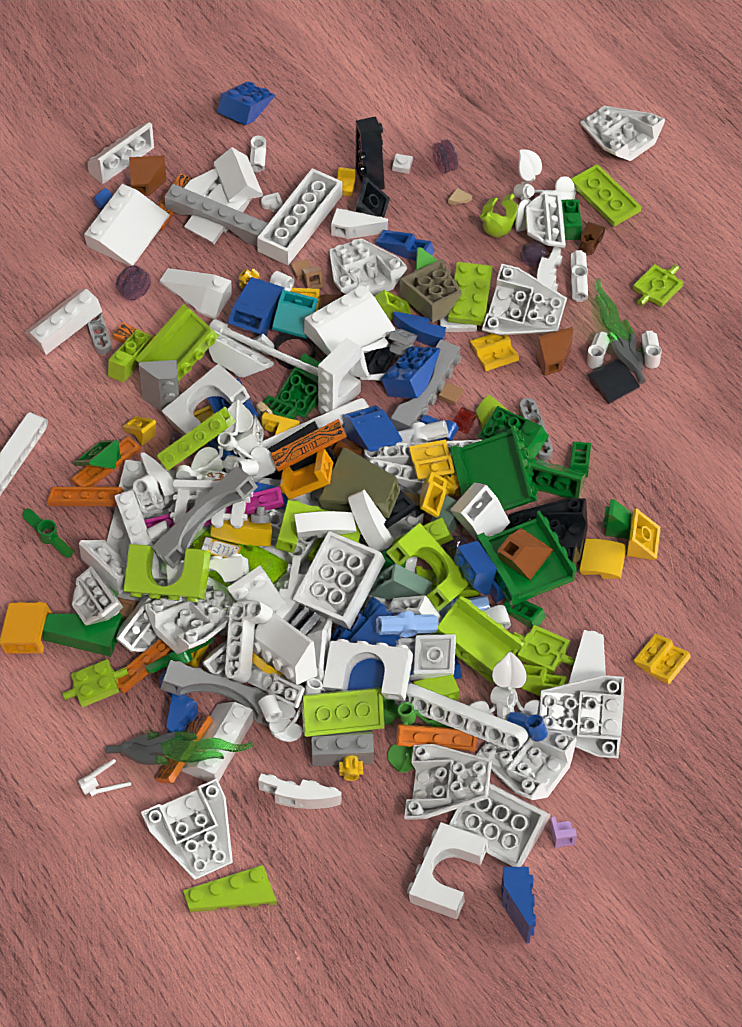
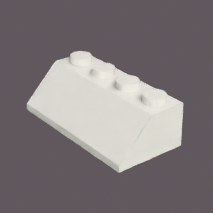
M149 122L138 125L126 135L117 139L109 147L104 148L102 152L87 161L89 174L104 184L130 165L129 157H142L154 148L152 124Z
M79 289L23 333L47 355L99 315L102 309L98 299L88 289Z
M272 611L271 619L266 623L258 624L254 630L253 652L297 685L316 677L314 641Z
M236 702L216 705L210 716L213 722L181 771L205 782L215 779L219 782L253 723V709Z

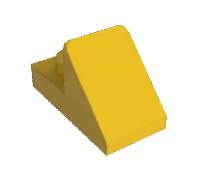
M265 412L262 416L263 429L269 432H276L275 435L300 425V421Z
M135 416L122 426L125 433L136 436L141 446H144L156 435L155 419Z

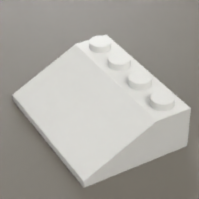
M122 184L85 232L84 236L87 247L133 267L161 226L169 218V214L138 190Z
M363 285L307 316L304 320V333L327 356L346 337L363 348L384 337L386 339L390 336L391 331H395V328L375 297Z
M329 531L293 601L311 611H316L326 619L331 618L333 623L350 629L384 565L385 559L381 552Z
M489 782L488 799L458 808L449 825L487 838L488 849L486 853L513 867H521L540 837L551 814Z

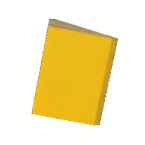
M637 508L633 509L627 556L655 560L657 559L661 527Z

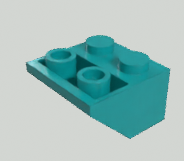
M283 290L272 330L308 338L304 333V320L307 316L316 312L318 298Z

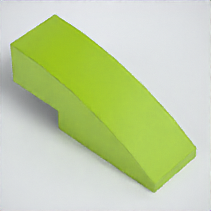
M523 664L527 677L524 685L520 688L541 696V690L567 684V676L547 674V667Z

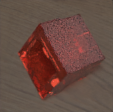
M461 407L453 419V422L459 428L458 431L468 434L474 425L477 413Z

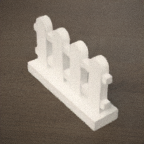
M174 480L173 488L177 495L173 496V500L176 501L175 512L170 514L174 523L176 524L188 512L189 502H195L196 505L220 481ZM253 492L244 501L233 504L231 514H225L226 508L212 516L209 520H211L213 526L221 528L224 525V520H230L233 528L238 529L242 527L243 521L248 519L247 514H245L246 503H250V497H253Z

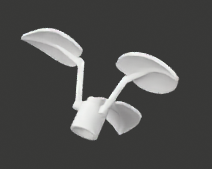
M519 150L518 169L520 177L525 182H521V184H517L514 187L515 197L522 200L518 205L516 215L517 232L527 230L525 207L531 202L528 198L533 196L534 193H542L543 191L561 193V200L575 199L576 195L573 181L565 176L560 177L556 181V190H534L528 183L535 180V175L540 174L542 170L541 160L536 153L530 150Z
M239 400L233 402L228 408L236 423L227 428L225 432L219 434V454L216 449L205 447L196 454L190 467L202 475L210 471H222L223 461L220 458L223 456V449L231 451L235 448L248 459H255L259 467L258 474L251 477L262 478L274 473L276 470L271 452L266 448L255 447L251 455H249L237 445V441L233 436H237L238 432L244 433L248 431L253 424L251 412Z
M508 652L496 664L492 672L493 681L498 686L516 691V688L522 687L527 677L522 662L512 652ZM517 697L516 705L522 711L520 713L528 716L540 715L539 700H531L523 708ZM476 701L469 705L494 716L492 712L495 711L496 704L491 709H489V705L485 701Z
M316 678L307 680L306 684L300 683L305 688L303 695L321 693L323 687L322 682ZM302 703L292 721L287 719L269 722V729L272 735L286 742L295 741L301 737L303 729L300 725L295 724L302 711Z

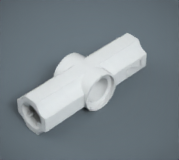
M576 250L570 255L572 299L576 300V302H583L588 299L586 253Z
M443 420L430 424L414 423L409 429L398 431L403 440L398 443L428 442L448 436L446 422Z

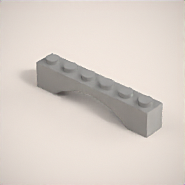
M172 184L165 195L166 209L179 215H196L210 219L231 230L244 242L258 247L257 237L268 225L267 222L175 184Z
M444 340L439 341L435 348H440V353L428 387L418 398L400 404L391 417V422L397 431L409 429L412 424L420 422L423 415H428L430 405L435 404L437 394L444 388L447 378H451L455 365L458 366L462 359L460 347Z
M235 466L152 546V549L165 563L174 569L185 558L186 548L189 549L199 529L212 516L232 504L244 501L258 486L250 475L238 466Z
M170 660L161 690L178 696L194 692H210L223 695L243 706L253 709V719L257 723L269 726V722L266 721L258 704L260 699L269 695L268 693L256 687L245 686L238 681H230L218 674L204 672L201 668H193L185 665L183 662Z

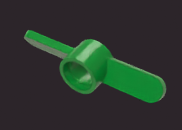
M29 508L23 511V518L38 532L39 540L42 543L52 544L64 557H72L73 550L58 536L54 521L49 519L42 520ZM45 530H53L49 534L42 533Z
M213 637L197 647L179 654L172 652L147 665V673H154L168 666L170 660L186 664L193 660L191 653L209 645L213 641Z

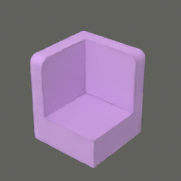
M551 817L550 829L555 848L575 845L577 834L575 828H572L571 822L557 823L556 817Z

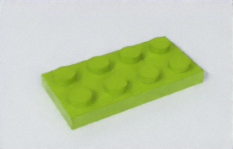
M598 164L571 178L575 189L613 227L641 212L642 207Z
M457 262L454 279L462 295L449 312L448 322L484 325L493 266Z
M376 687L302 695L304 736L383 729L382 688Z

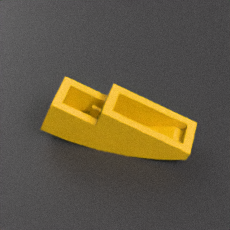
M431 472L423 482L419 502L422 510L437 518L447 493L446 485L448 481Z
M248 517L247 521H243L242 527L236 529L232 527L230 520H224V525L221 528H215L211 522L210 535L221 540L244 545L271 546L272 526L271 522L252 523L250 517Z

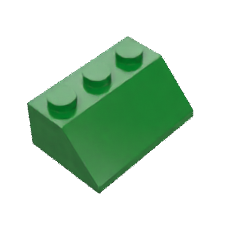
M530 458L527 461L528 465L532 467L534 475L531 477L538 491L563 498H580L586 473L558 464L547 463L540 459Z

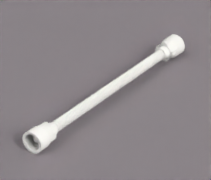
M214 319L209 325L213 330L222 335L229 336L318 376V368L241 335L228 328V324Z

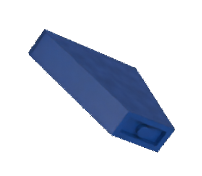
M385 605L380 606L349 642L365 641L371 645L385 643L392 647L399 645L400 634L379 635L376 631V619L378 616H394L392 610L388 611ZM373 658L358 662L350 673L347 690L382 688L385 673L384 663Z

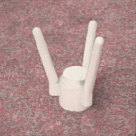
M115 759L103 764L91 774L77 780L84 795L90 793L91 797L98 793L131 786V782L96 789L99 784L95 777L116 762Z

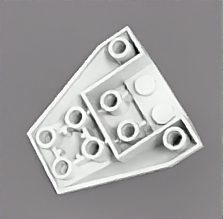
M603 106L582 120L580 125L603 150L631 161L656 143L665 119L653 113Z
M362 238L329 249L334 284L345 294L361 285L373 296H376L383 290H393L407 270V266L399 257Z
M501 264L497 277V286L489 313L486 314L482 331L496 335L556 332L559 329L567 298L520 268Z
M223 589L206 591L205 600L199 599L198 603L187 602V598L171 601L167 600L168 597L145 604V610L155 634L176 654H179L205 643L226 627L229 623L230 608L237 602Z
M602 675L541 690L540 716L543 718L546 729L560 731L575 737L577 740L575 747L595 756L619 758L624 704V677Z
M547 730L548 735L544 740L536 742L531 740L528 735L527 741L516 751H510L486 741L476 756L490 759L492 761L491 771L516 794L536 800L548 798L568 771L577 740L575 737L563 732Z
M435 744L413 746L411 763L416 770L413 798L406 800L405 820L427 819L488 799L492 763L490 759Z
M217 779L203 784L197 790L164 805L158 804L141 812L149 832L194 880L233 863L226 797Z

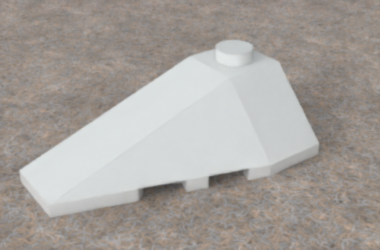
M168 268L160 279V284L173 294L179 295L187 305L193 306L196 312L212 319H217L232 295L231 280L214 274Z

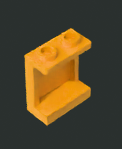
M325 448L317 452L316 463L296 471H292L290 466L283 469L279 486L281 492L286 494L289 500L330 484L333 461Z
M9 603L0 637V646L5 654H43L44 646L41 642V636L48 614H52L47 603Z

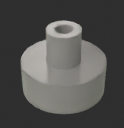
M257 506V513L251 514L252 523H270V514L265 513V506Z

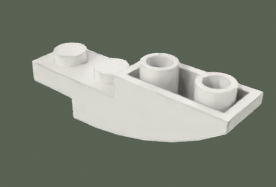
M554 246L549 259L541 258L537 279L557 291L556 267L561 265L563 256L560 255L561 248Z
M293 556L292 564L289 563L287 575H290V578L285 581V588H280L279 594L286 604L279 608L276 614L288 623L300 606L299 603L293 601V598L306 575L300 574L301 557Z
M255 664L252 667L251 677L247 681L268 692L269 695H275L277 699L295 708H298L305 690L303 686L295 684L290 679H287L286 676L277 673H265Z
M262 773L258 780L259 790L275 795V803L303 809H321L338 806L342 802V792L334 787L319 785V783L313 780L307 781L303 779L301 785L298 786L292 781H283L274 775Z

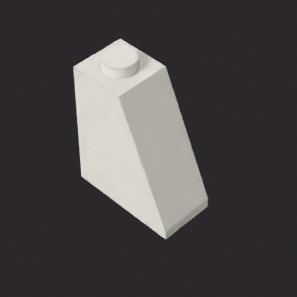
M426 595L393 598L388 611L392 610L394 616L402 612L411 611L414 615L434 614L438 618V624L442 620V617ZM417 633L416 635H431L432 633Z

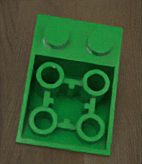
M305 353L300 361L315 368H318L320 362ZM295 367L276 399L297 407L298 415L305 419L318 405V376Z
M497 406L479 433L478 438L484 440L510 431L511 426L514 425L524 435L522 443L529 454L527 461L530 458L535 459L549 437L547 432L541 425Z

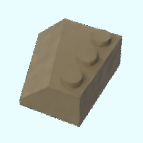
M444 259L400 278V296L422 315L430 318L432 323L446 317L462 295L455 279L451 276L449 268L445 266Z

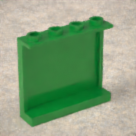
M512 425L510 431L464 447H459L458 445L450 447L462 496L475 482L488 486L498 498L504 512L538 501L536 496L538 489L532 481L531 476L534 474L532 467L527 462L529 454L523 446L524 435L521 430Z
M537 511L536 519L490 537H486L484 532L477 535L476 541L480 543L497 568L494 578L511 606L575 580L576 565L573 561L569 560L565 547H561L556 532H552L548 519L543 517L540 511ZM521 528L553 549V552L531 580H528L501 562L497 550L508 536Z

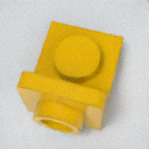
M339 167L337 179L342 181V195L352 196L356 180V170Z

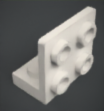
M261 566L227 587L237 602L256 600L269 606L273 612L286 604Z

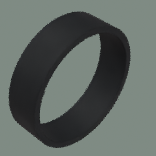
M284 333L275 342V350H278L279 346L287 340H303L312 348L309 356L313 359L315 357V344L309 337L303 338ZM276 358L277 362L285 368L294 369L296 367Z

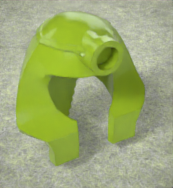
M513 193L506 195L502 201V205L506 208V216L493 213V206L498 200L497 197L489 199L484 205L480 219L483 221V230L488 235L500 238L510 232L518 210V204L513 201Z

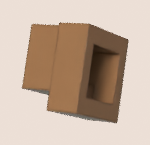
M316 266L303 269L306 288L317 289L324 287L320 268Z

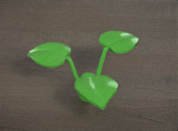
M385 699L383 703L384 725L392 724L395 718L400 719L404 725H411L416 720V716H418L425 723L432 724V727L452 728L430 718H425L419 713V710H414V706L409 702H404L398 706L394 700ZM396 744L390 747L388 760L397 772L405 773L414 769L411 763L413 747L397 746Z

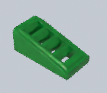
M269 395L263 401L265 405L269 402L271 403L269 409L273 415L293 420L298 416V408Z
M575 441L572 443L570 469H577L586 473L585 478L588 477L591 443Z
M508 600L503 604L508 615L531 629L534 625L539 626L545 619L543 608L526 600L516 604L513 609Z

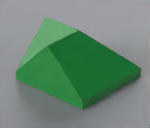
M100 440L74 461L73 464L82 467L115 469L116 462L121 459L118 440Z

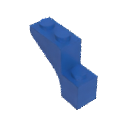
M167 669L159 677L160 688L162 686V682L164 680ZM167 692L171 697L166 725L167 733L175 732L176 736H181L188 723L192 722L198 715L197 702L186 696L187 694L178 696Z

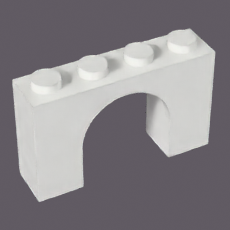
M347 337L318 365V410L322 415L350 403L361 392V381L347 373L361 359V346Z
M218 363L165 407L162 413L167 421L184 436L201 424L194 416V410L202 400L212 396H219L232 405L236 400L243 404L250 396L245 387Z
M345 639L330 642L323 680V688L326 692L346 691L353 667L364 659L373 658L384 663L385 673L381 691L384 698L405 701L413 654L407 646L396 645V647H392L385 643L371 645L365 641L350 643Z
M441 822L438 829L435 828L432 833V843L424 851L423 858L425 859L422 864L417 866L415 872L416 879L409 884L407 894H409L410 903L457 919L465 902L464 892L440 884L434 878L433 870L440 861L452 857L481 865L488 849V839Z

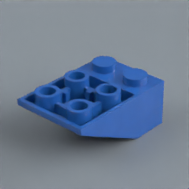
M245 82L221 94L217 112L244 125H248L258 118L275 97V94L266 88L255 86L253 82Z
M251 277L234 304L227 323L234 329L256 336L264 334L267 337L284 287Z
M409 347L404 355L381 378L388 396L418 398L428 387L440 348Z
M377 405L342 415L346 436L367 451H378L381 447H392L396 443L403 441L385 411Z
M503 867L501 881L502 906L524 941L530 943V937L534 936V927H536V915L533 914V907L535 906V897L532 894L533 874L529 875V867Z

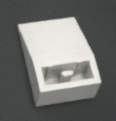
M474 482L450 509L452 514L475 540L477 535L483 532L486 537L500 533L510 523L498 498L485 484Z

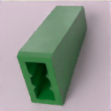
M118 613L107 621L86 626L78 614H48L42 632L43 640L111 657L118 641L116 637L119 628L124 623L123 615Z

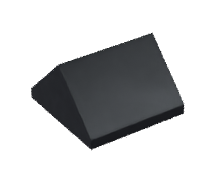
M365 177L356 202V212L384 218L390 197Z

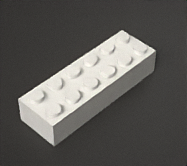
M312 168L257 237L258 252L289 265L342 197V181Z

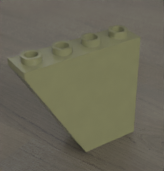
M343 448L340 456L337 457L334 468H332L330 484L325 486L323 493L319 496V505L322 509L328 511L352 513L348 497L365 490L383 517L389 518L400 493L397 477L351 450Z

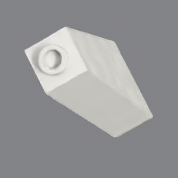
M584 630L569 683L606 675L604 637L602 634L596 631Z

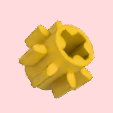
M248 269L243 270L238 276L240 280L239 286L244 289L251 277L257 279L260 277L259 273L255 269L251 271Z
M452 474L451 477L448 475L444 476L443 478L448 481L446 495L457 497L461 492L458 477L455 474Z
M356 756L344 757L343 762H339V776L344 775V779L347 781L358 780L359 775H363V761H358Z

